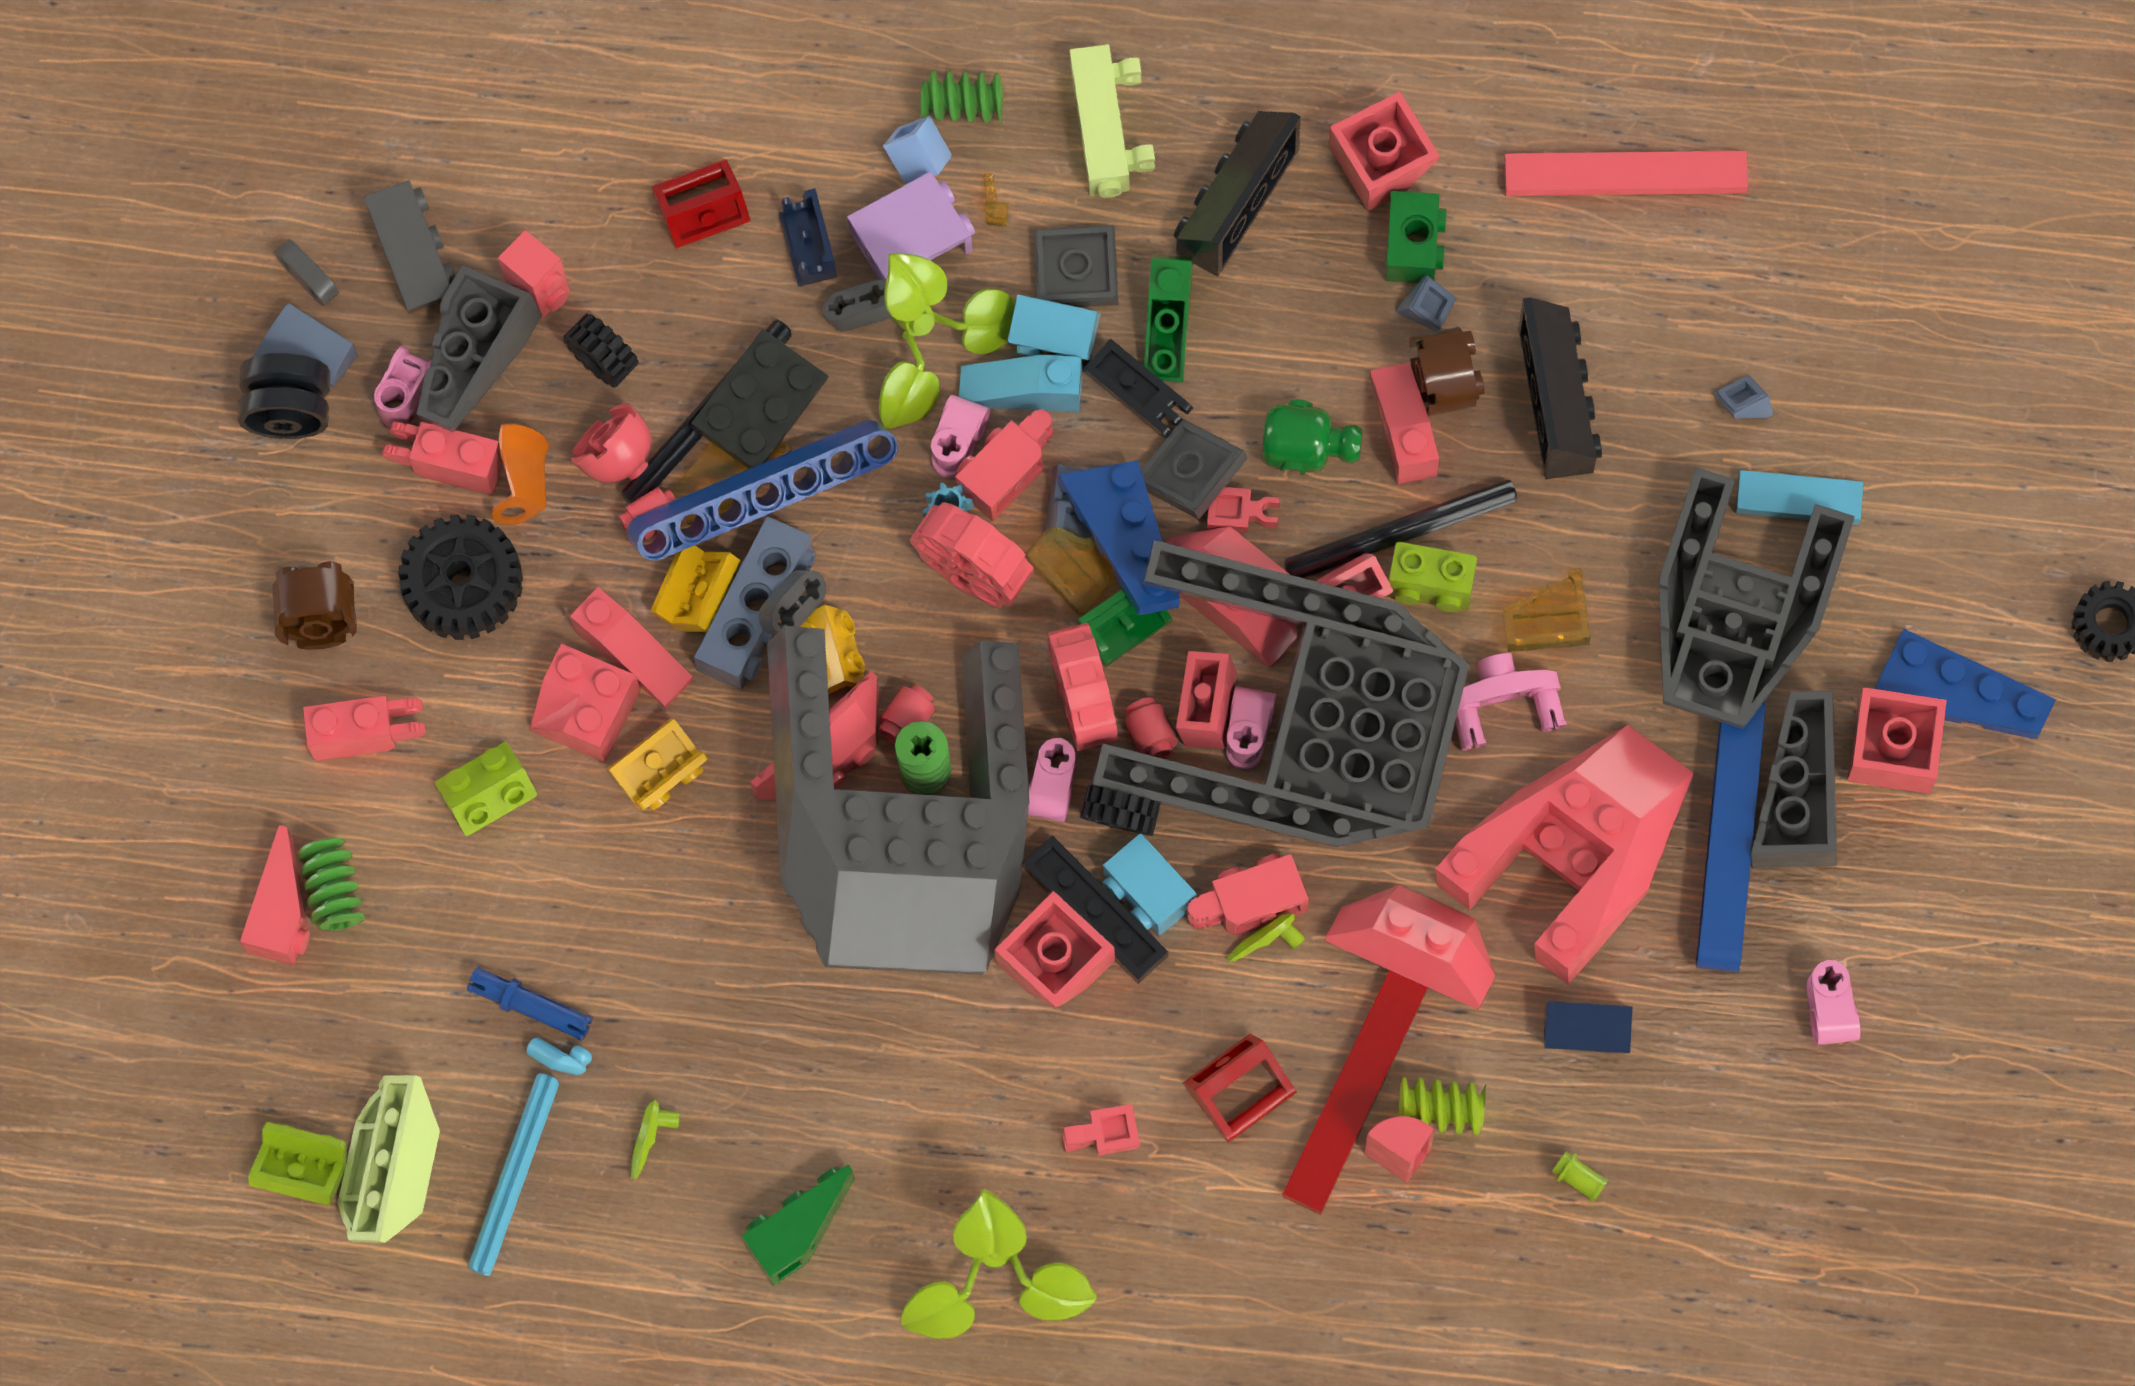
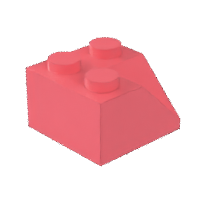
M1401 92L1330 126L1329 148L1367 211L1389 201L1391 191L1405 192L1440 159V155Z
M561 644L543 678L530 730L605 763L641 691L636 675Z
M1863 687L1857 702L1847 781L1931 794L1937 780L1947 700Z
M1054 891L994 949L996 964L1026 992L1053 1008L1059 1007L1087 990L1115 962L1114 946Z

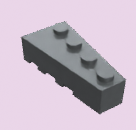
M1832 691L1790 692L1778 740V748L1774 764H1772L1765 802L1762 806L1758 831L1751 852L1753 868L1837 866L1834 706Z

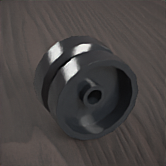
M289 353L258 355L242 363L239 387L244 395L238 401V422L240 427L253 434L278 439L312 437L325 431L328 427L329 405L324 398L330 392V370L327 365L314 358Z

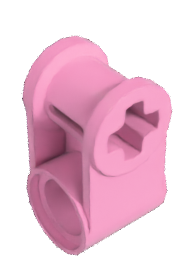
M400 346L394 353L389 367L374 393L379 417L383 424L391 427L392 422L409 424L413 420L418 410L426 370L431 365V360L427 361L411 354L409 348L405 346ZM399 399L404 401L396 408L386 407L392 400Z
M950 395L931 442L932 466L937 474L946 478H954L957 475L956 470L965 458L973 454L977 443L983 436L989 420L990 408L955 395Z
M1241 686L1235 687L1230 710L1226 757L1234 768L1251 770L1260 764L1264 754L1268 730L1272 726L1277 693ZM1243 742L1249 743L1247 749L1241 748Z
M1062 738L1047 740L1038 752L1033 779L1031 778L1029 784L1030 803L1028 816L1062 823L1066 822L1075 774V750L1068 741ZM1055 755L1063 756V762L1059 764V768L1051 767V761L1054 760Z
M1835 960L1820 962L1806 982L1810 1025L1814 1043L1818 1046L1857 1041L1860 1039V1022L1858 1011L1854 1004L1848 970L1842 963ZM1823 976H1827V980L1831 983L1836 982L1832 991H1829L1827 984L1819 983Z

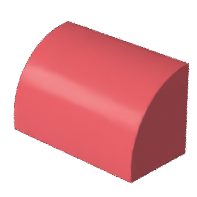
M1400 1116L1386 1119L1374 1126L1367 1134L1365 1155L1408 1183L1431 1150L1434 1128L1412 1117Z

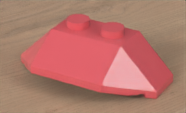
M1230 526L1175 535L1166 542L1290 575ZM1178 594L1269 669L1274 666L1297 640L1295 623Z
M872 671L866 674L858 684L829 709L833 783L836 790L843 785L846 780L845 775L855 765L863 766L876 752L875 747L878 745L879 685L877 676ZM774 761L750 782L753 794L759 800H776Z
M1401 885L1342 906L1325 938V941L1477 1010L1480 1009L1495 979V973L1476 919Z

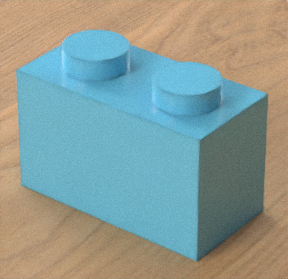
M1018 295L1007 342L1017 345L1016 353L1035 356L1040 355L1041 351L1055 353L1057 354L1056 356L1081 357L1082 360L1091 361L1101 314L1097 311Z
M1141 833L1103 864L1105 880L1102 883L1104 887L1118 901L1123 898L1133 908L1130 913L1147 930L1151 928L1158 937L1187 914L1188 903L1196 897V892Z

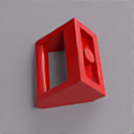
M727 159L651 186L676 249L751 222L742 190ZM722 177L725 178L727 186L669 206L666 200L669 196Z
M1251 1033L1183 1082L1192 1098L1228 1143L1297 1093L1265 1042ZM1261 1062L1278 1086L1227 1123L1211 1098Z

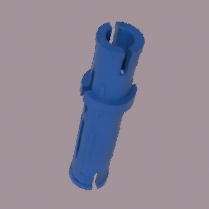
M479 966L476 967L469 981L473 983L468 984L467 991L500 1004V1009L509 1012V1010H514L571 1035L579 1041L584 1040L590 1029V1026H587V1024L592 1023L593 1016L581 1013L522 987V982L515 978L509 981L483 970Z

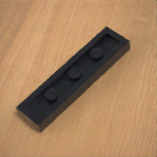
M1053 835L1022 863L1025 871L1049 895L1053 891L1058 894L1114 946L1115 961L1137 984L1169 956L1166 948Z

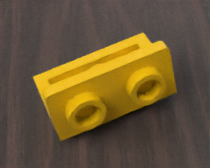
M695 545L677 552L651 607L652 614L677 631L707 632L727 590L734 581V574L740 559L730 552H704Z
M828 605L815 609L800 627L824 629L828 695L846 686L854 687L865 676V663L858 652L854 637L855 624L845 610Z
M670 718L606 770L637 809L645 810L649 807L653 811L671 797L668 791L680 781L686 785L697 778L704 771L700 765L706 762L708 758L696 748L676 720Z

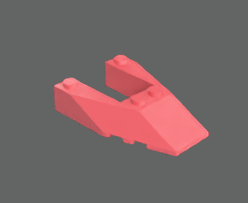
M1626 725L1516 791L1462 837L1436 867L1437 886L1468 910H1471L1518 854L1525 850L1579 891L1534 943L1536 961L1569 985L1648 893L1651 880L1658 862L1662 858L1667 839L1674 821L1676 822L1694 773L1631 726Z

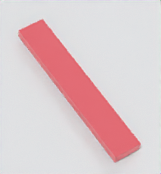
M1747 151L1505 154L1504 158L1505 196L1747 193L1748 191Z

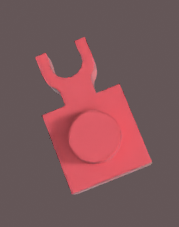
M1224 487L1208 508L1207 530L1230 526L1236 532L1248 533L1249 522H1257L1260 526L1266 528H1277L1278 517H1267L1263 514V511L1267 508L1279 509V497H1264L1259 501H1251V489Z

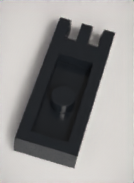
M1112 339L1084 367L1085 373L1165 439L1172 431L1161 420L1165 418L1174 426H1178L1183 421L1172 408L1176 406L1186 415L1193 410L1189 402Z

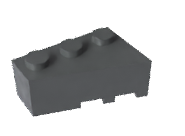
M410 180L365 196L366 206L408 313L411 314L442 302V298L454 280L455 274L450 262L442 265L437 250L444 246L436 225L428 227L422 212L429 210L421 187L413 189Z

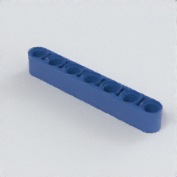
M867 420L637 516L628 526V540L646 559L653 561L663 559L888 464L896 456L898 449L897 440L894 435L876 421ZM881 435L878 447L868 451L869 441L873 437ZM844 451L843 460L835 466H830L833 455ZM801 467H807L804 478L793 482L794 473ZM769 482L768 492L762 497H756L757 488L761 484ZM732 498L733 502L730 509L726 512L718 513L720 503L725 499ZM695 514L693 524L688 528L681 529L680 524L683 518L687 515ZM651 530H658L657 537L652 543L646 545L642 543L646 533Z
M1766 700L1744 729L1719 722L1696 968L1739 973Z

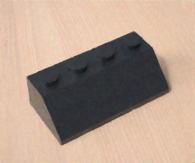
M1258 111L1251 123L1245 121L1242 124L1235 138L1237 145L1232 153L1228 154L1226 152L1220 158L1215 169L1217 176L1210 186L1205 184L1201 188L1194 202L1196 209L1190 218L1184 216L1174 232L1176 254L1178 256L1194 257L1193 264L1217 277L1220 275L1298 153L1301 116L1292 112Z
M1531 297L1523 298L1518 331L1545 480L1594 473L1596 458H1602V448L1599 434H1592L1590 420H1595V409L1592 396H1585L1583 383L1588 382V371L1585 358L1578 359L1576 346L1581 345L1578 321L1571 322L1569 307Z

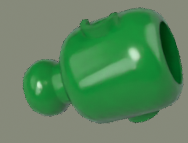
M1296 399L1289 401V404H1277L1272 406L1266 414L1262 458L1265 464L1271 468L1281 469L1280 471H1299L1301 475H1304L1305 472L1321 471L1326 466L1328 456L1338 457L1345 463H1355L1360 459L1363 429L1352 424L1345 425L1342 428L1331 427V416L1329 413L1321 408L1313 407V404L1306 400Z

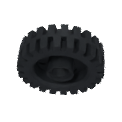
M459 514L450 515V521L444 522L442 517L434 520L435 526L429 528L425 525L419 530L420 536L418 538L413 536L409 540V549L403 550L401 555L402 565H399L398 575L404 601L417 622H421L423 627L430 632L434 630L438 636L447 638L448 635H452L454 640H463L464 635H469L471 639L480 637L479 632L486 630L489 634L496 630L495 624L497 622L503 624L509 619L508 612H514L518 605L517 597H521L523 574L518 554L505 533L499 527L494 528L492 523L486 519L480 522L476 516L467 515L466 519H461ZM467 571L471 573L465 582L454 583L451 581L452 577L458 572Z

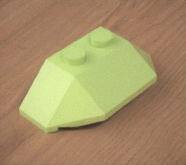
M384 1075L378 1084L379 1089L368 1100L355 1121L338 1198V1207L342 1221L347 1229L346 1235L349 1241L358 1243H386L423 1213L440 1130L423 1082L416 1075Z

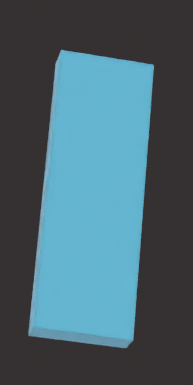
M1740 470L1736 513L1810 520L1814 505L1817 504L1855 516L1853 525H1859L1861 521L1863 482Z

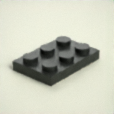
M762 329L692 421L691 428L742 465L751 469L765 463L826 383L828 375Z

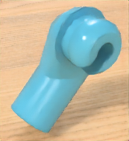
M536 1037L532 1039L527 1047V1055L549 1069L576 1076L587 1071L585 1067L592 1061L591 1053L579 1045L574 1046L570 1054L567 1055L543 1039Z

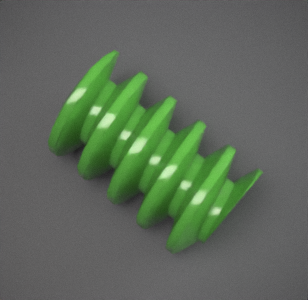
M931 70L927 81H922L921 118L929 116L931 109H933L936 121H942L946 111L949 110L952 121L958 122L962 112L965 111L968 122H974L980 111L984 123H990L994 112H997L999 121L1002 124L1003 83L1000 74L995 73L991 84H987L983 72L978 73L975 83L970 82L968 72H963L959 83H955L951 71H947L943 82H939L936 71Z
M919 721L912 722L903 727L897 735L895 742L901 781L906 789L914 794H935L945 787L951 775L952 769L947 738L942 730L933 723Z
M343 838L314 841L303 846L298 853L300 862L304 863L301 873L304 878L308 879L304 884L306 893L310 894L307 900L309 908L313 910L310 918L313 925L323 931L343 930L365 920L363 913H352L351 911L362 904V900L359 897L348 896V894L357 891L359 885L357 882L345 881V878L354 875L356 870L354 866H342L343 862L353 857L351 851L339 850V847L345 843Z

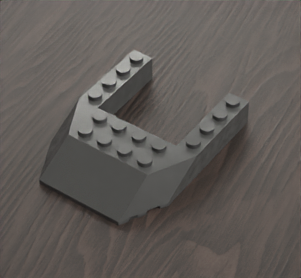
M1154 540L1142 581L1143 585L1303 626L1262 785L1102 744L1091 785L1123 791L1157 801L1163 805L1333 847L1429 827L1469 664L1456 652L1448 648L1440 638L1425 628L1410 615V612L1397 602Z
M784 626L767 642L780 881L788 897L792 896L803 917L800 921L807 934L815 940L816 951L824 966L829 968L985 974L994 955V949L999 943L1019 895L1030 803L1018 643L979 641L961 656L971 798L836 790L833 783L824 629Z

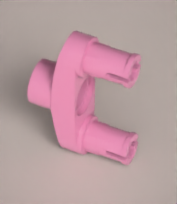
M1502 653L1483 658L1476 662L1480 681L1463 688L1455 720L1461 751L1471 750L1473 744L1475 749L1487 745L1478 709L1482 706L1525 696L1534 698L1541 724V732H1551L1553 727L1555 730L1562 729L1567 726V722L1565 721L1558 696V691L1561 690L1557 672L1550 670L1516 672L1511 653Z

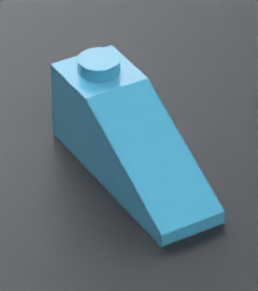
M1035 355L961 366L959 397L988 408L1016 410L1045 409V411L1080 413L1082 359L1076 356Z

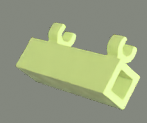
M1109 44L1070 49V66L1090 196L1099 195L1102 198H1113L1119 196L1122 192L1130 191L1129 171L1149 172L1155 170L1153 145H1141L1131 150H1125L1115 86L1118 84L1131 86L1142 83L1139 58H1128L1118 63H1112Z

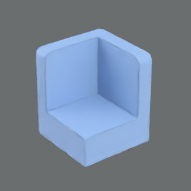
M930 116L898 127L883 145L906 185L929 172H932L934 176L938 175L952 157L950 150Z

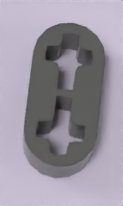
M288 239L274 251V255L281 265L320 305L325 306L339 294L337 287L331 279L291 239Z
M874 280L833 293L823 305V315L836 330L841 332L890 318L891 315L887 311L884 301L886 281Z
M796 570L792 572L762 605L759 613L762 629L769 634L776 635L784 626L800 627L825 598L826 582L823 576L811 570ZM804 581H807V582H808V584L806 585V587H805L804 584H803ZM806 590L807 596H801ZM779 609L784 610L781 615L778 613ZM779 619L782 620L781 624L777 623Z

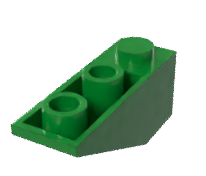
M1154 254L1151 257L1144 366L1162 381L1184 382L1194 257Z
M849 1164L842 1169L835 1166L827 1170L817 1179L818 1185L806 1193L799 1190L791 1194L782 1202L783 1208L770 1217L767 1214H763L746 1226L747 1232L742 1235L743 1242L772 1286H775L809 1263L855 1179Z

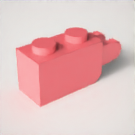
M1045 409L1031 412V416L1028 415L1019 425H1016L1011 420L1003 429L1001 427L994 429L984 442L985 447L975 457L970 455L965 458L956 470V487L961 485L965 498H971L973 505L992 522L1043 472L1042 448L1047 444V440L1053 437L1054 432L1052 415H1049V411L1046 412Z
M392 422L389 432L399 439L414 442L412 450L394 445H384L382 451L384 458L411 466L415 474L426 479L489 495L494 494L503 466L499 441L457 430L451 432L440 426L421 422L419 427L402 422Z
M386 695L303 707L307 747L314 761L390 751L396 747V741L420 738L425 735V725L420 722L393 725V717L412 715L423 711L422 700L407 698L388 701Z
M1272 854L1257 861V866L1241 871V868L1236 867L1220 873L1217 876L1218 879L1212 881V891L1201 894L1199 898L1195 897V899H1191V902L1188 903L1187 918L1190 926H1193L1194 929L1209 928L1223 923L1227 932L1238 936L1261 928L1282 914L1294 913L1295 916L1307 912L1309 899L1292 855L1289 854L1281 857L1280 854Z

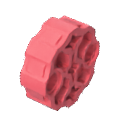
M942 502L940 506L933 505L910 538V543L918 551L919 557L931 569L938 572L957 589L993 607L1011 606L1034 572V567L1025 557L1026 554L1013 541L1006 538L993 525L982 518L963 511L950 503Z
M1083 623L1048 632L1047 643L1055 680L1076 750L1080 751L1118 741V731L1111 697L1097 645L1089 624Z

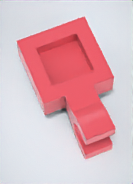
M1132 1104L1090 1111L1091 1124L1063 1128L1064 1134H1062L1065 1152L1083 1149L1092 1144L1096 1146L1097 1156L1140 1148Z

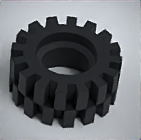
M585 313L563 336L564 343L568 345V350L575 354L574 357L581 361L588 371L591 370L596 378H601L605 384L611 387H617L639 364L636 354L631 351L632 349L628 344L623 342L624 339L619 334L616 335L609 325L605 326L601 319H596L592 314Z
M2104 581L2100 588L2096 584L2090 587L2088 593H2084L2080 598L2073 614L2072 629L2076 630L2073 635L2075 641L2081 640L2083 642L2080 648L2085 653L2089 649L2094 651L2092 658L2099 660L2101 655H2105L2106 662H2113L2116 656H2119L2121 661L2127 659L2129 653H2135V587L2131 586L2127 591L2123 589L2124 582L2117 581L2114 587L2110 586V581ZM2105 608H2115L2126 617L2127 628L2124 632L2117 635L2106 634L2097 626L2096 614Z
M1088 785L1080 818L1115 829L1153 836L1161 803L1119 790Z

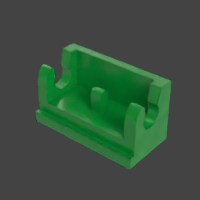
M1123 589L1078 619V625L1083 623L1089 624L1097 645L1100 660L1105 668L1172 622V617L1167 610L1138 615Z

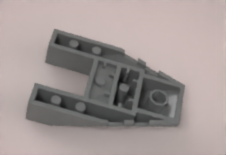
M1695 467L1659 578L1663 704L1744 729L1820 629L1855 516L1815 504L1792 577L1713 553L1735 479Z

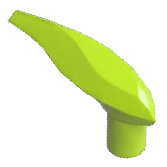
M1294 913L1282 914L1243 940L1226 959L1229 963L1241 959L1260 947L1268 946L1279 935L1293 949L1297 948L1306 937L1292 924L1295 920Z
M655 1100L647 1106L633 1150L631 1179L637 1180L642 1171L649 1149L655 1142L657 1127L678 1129L680 1112L659 1110V1103Z

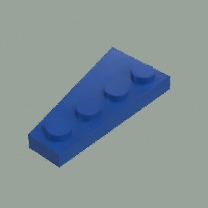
M1138 460L1058 475L1059 487L1064 495L1067 494L1074 504V511L1082 524L1085 523L1095 539L1094 544L1101 555H1105L1114 570L1115 578L1137 614L1144 615L1179 608L1180 598L1178 593L1142 584L1152 543L1154 540L1162 542V538Z
M1903 629L1874 688L1947 700L1945 721L1959 724L1962 721L1982 725L1984 729L2037 740L2056 699L1906 629Z

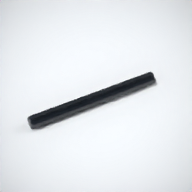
M778 319L774 320L765 330L783 344L792 336L791 329ZM733 367L648 461L645 471L636 479L631 480L622 490L623 498L629 504L658 487L703 437L691 428V423Z
M1510 480L1493 484L1288 557L1284 561L1285 570L1292 576L1305 578L1350 562L1365 553L1372 554L1392 547L1397 542H1406L1515 503L1517 500L1516 489Z

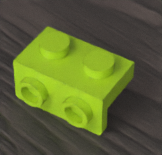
M1397 542L1389 577V583L1394 592L1387 596L1394 597L1397 602L1405 605H1417L1419 602L1434 604L1436 608L1445 612H1458L1460 609L1469 611L1477 557L1466 553Z
M506 741L494 748L488 749L482 755L450 771L447 775L434 782L465 836L475 833L537 796V792L524 767Z
M266 1122L262 1129L263 1144L248 1175L249 1186L330 1206L344 1175L347 1163L346 1142L330 1135H319L296 1129L290 1125Z

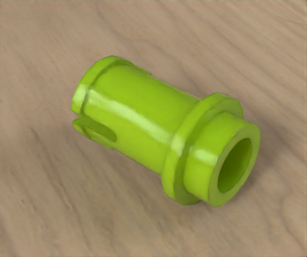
M1566 1151L1552 1170V1173L1558 1176L1556 1181L1559 1183L1561 1180L1589 1198L1591 1202H1594L1609 1180L1578 1160L1579 1154L1571 1155Z

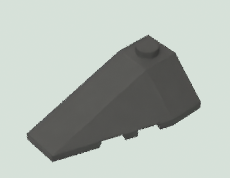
M464 265L461 266L442 298L440 307L442 315L438 333H435L432 346L434 351L431 365L426 370L417 410L419 418L451 432H454L520 353L542 317V313L531 293Z

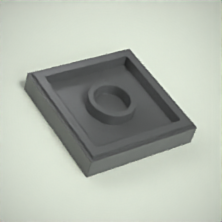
M1115 225L1034 229L1037 299L1074 307L1119 305Z
M1182 418L1183 421L1173 429L1172 433L1141 469L1148 493L1199 520L1247 460V456L1244 450Z

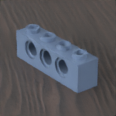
M766 517L694 656L697 671L739 690L743 689L747 679L751 681L755 679L762 664V658L759 656L765 644L775 635L769 634L762 629L759 621L760 611L750 610L748 605L755 599L767 600L792 572L796 570H811L816 558L811 535ZM773 564L786 566V570L780 575L772 576L766 573L768 567ZM779 609L778 613L781 615L783 610ZM738 634H745L750 637L747 644L739 647L733 646L729 642Z

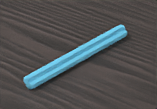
M539 1073L533 1083L468 1264L470 1270L477 1274L489 1276L492 1273L559 1086L557 1079L550 1075Z

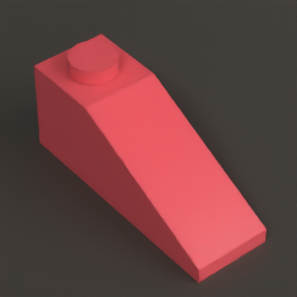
M1410 362L1370 370V377L1397 485L1437 477L1439 456L1431 424Z
M599 587L570 615L575 633L614 666L635 674L639 687L665 709L693 680V676L629 612Z
M279 825L240 943L246 953L295 965L298 954L303 955L307 949L310 931L306 930L307 922L294 839L287 827Z

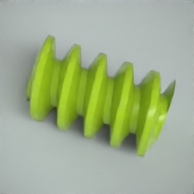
M1401 1076L1398 1117L1416 1118L1429 1126L1432 1121H1436L1440 1134L1445 1133L1449 1122H1453L1457 1135H1461L1466 1124H1470L1473 1135L1478 1137L1484 1123L1486 1084L1481 1094H1478L1475 1083L1469 1081L1464 1093H1461L1458 1082L1452 1080L1447 1091L1444 1092L1440 1079H1435L1430 1090H1426L1424 1079L1418 1077L1413 1089H1409L1407 1078Z

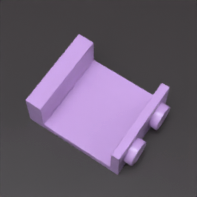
M932 172L921 176L847 216L851 236L877 278L885 281L888 275V255L890 253L915 254L932 260L960 245L964 253L968 254L973 251L971 236L975 234L974 228L966 214L958 215L952 203L955 202V199L946 182L938 183Z

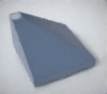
M1425 275L1402 301L1396 312L1433 331H1439L1457 297Z
M1749 375L1714 393L1715 398L1734 418H1768L1773 415L1769 395Z

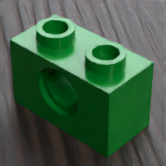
M1391 191L1386 281L1418 283L1425 275L1434 280L1435 270H1443L1445 246L1437 245V232L1445 233L1447 209L1439 208L1440 194ZM1412 233H1420L1426 239L1422 242H1413L1407 236Z

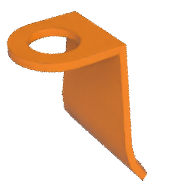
M510 423L501 425L498 439L512 495L495 505L491 511L492 519L503 525L523 523L546 509L545 458L550 444L536 430L528 426ZM511 507L524 509L522 514L513 517L501 514L504 510Z

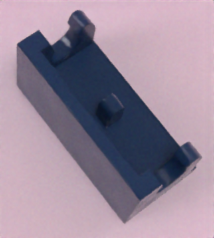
M816 188L804 191V200L799 203H791V199L785 197L781 202L783 212H779L798 287L837 278L835 261Z
M1547 1001L1545 1004L1544 1049L1630 1054L1633 1006Z

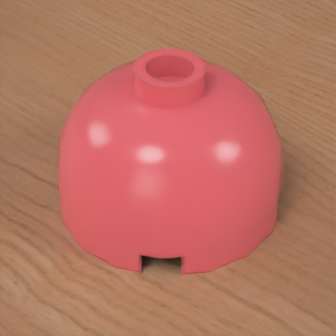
M622 403L609 410L614 416L609 421L603 424L598 419L581 436L572 451L576 457L571 458V461L592 480L607 484L618 483L627 477L630 480H634L648 466V462L645 459L648 457L652 445L648 424L630 403Z

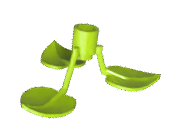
M890 253L888 255V275L884 290L885 306L892 320L904 329L902 337L908 342L916 360V365L914 366L910 362L902 361L891 368L886 375L879 400V416L884 428L892 429L922 419L930 413L938 400L940 392L939 380L931 371L923 370L925 362L915 342V336L928 334L933 329L934 323L939 322L957 330H964L962 344L966 350L975 354L994 352L1007 343L1016 302L1007 293L994 288L976 292L965 304L963 309L964 322H958L939 315L930 308V306L940 302L947 292V278L941 267L933 261L915 254Z
M983 1189L970 1208L959 1218L953 1230V1239L956 1247L965 1255L973 1258L963 1290L958 1293L953 1284L945 1281L934 1282L924 1286L904 1306L901 1312V1326L913 1333L935 1339L954 1338L967 1331L974 1321L975 1310L973 1305L965 1299L971 1294L980 1263L982 1262L989 1267L996 1268L1003 1266L1007 1260L1011 1261L1020 1282L1027 1287L1019 1296L1020 1306L1028 1314L1038 1319L1057 1321L1077 1316L1094 1304L1097 1293L1092 1289L1087 1277L1080 1270L1065 1263L1056 1262L1043 1265L1033 1273L1032 1279L1029 1278L1018 1259V1253L1023 1249L1027 1240L1026 1229L1022 1220L1000 1198Z

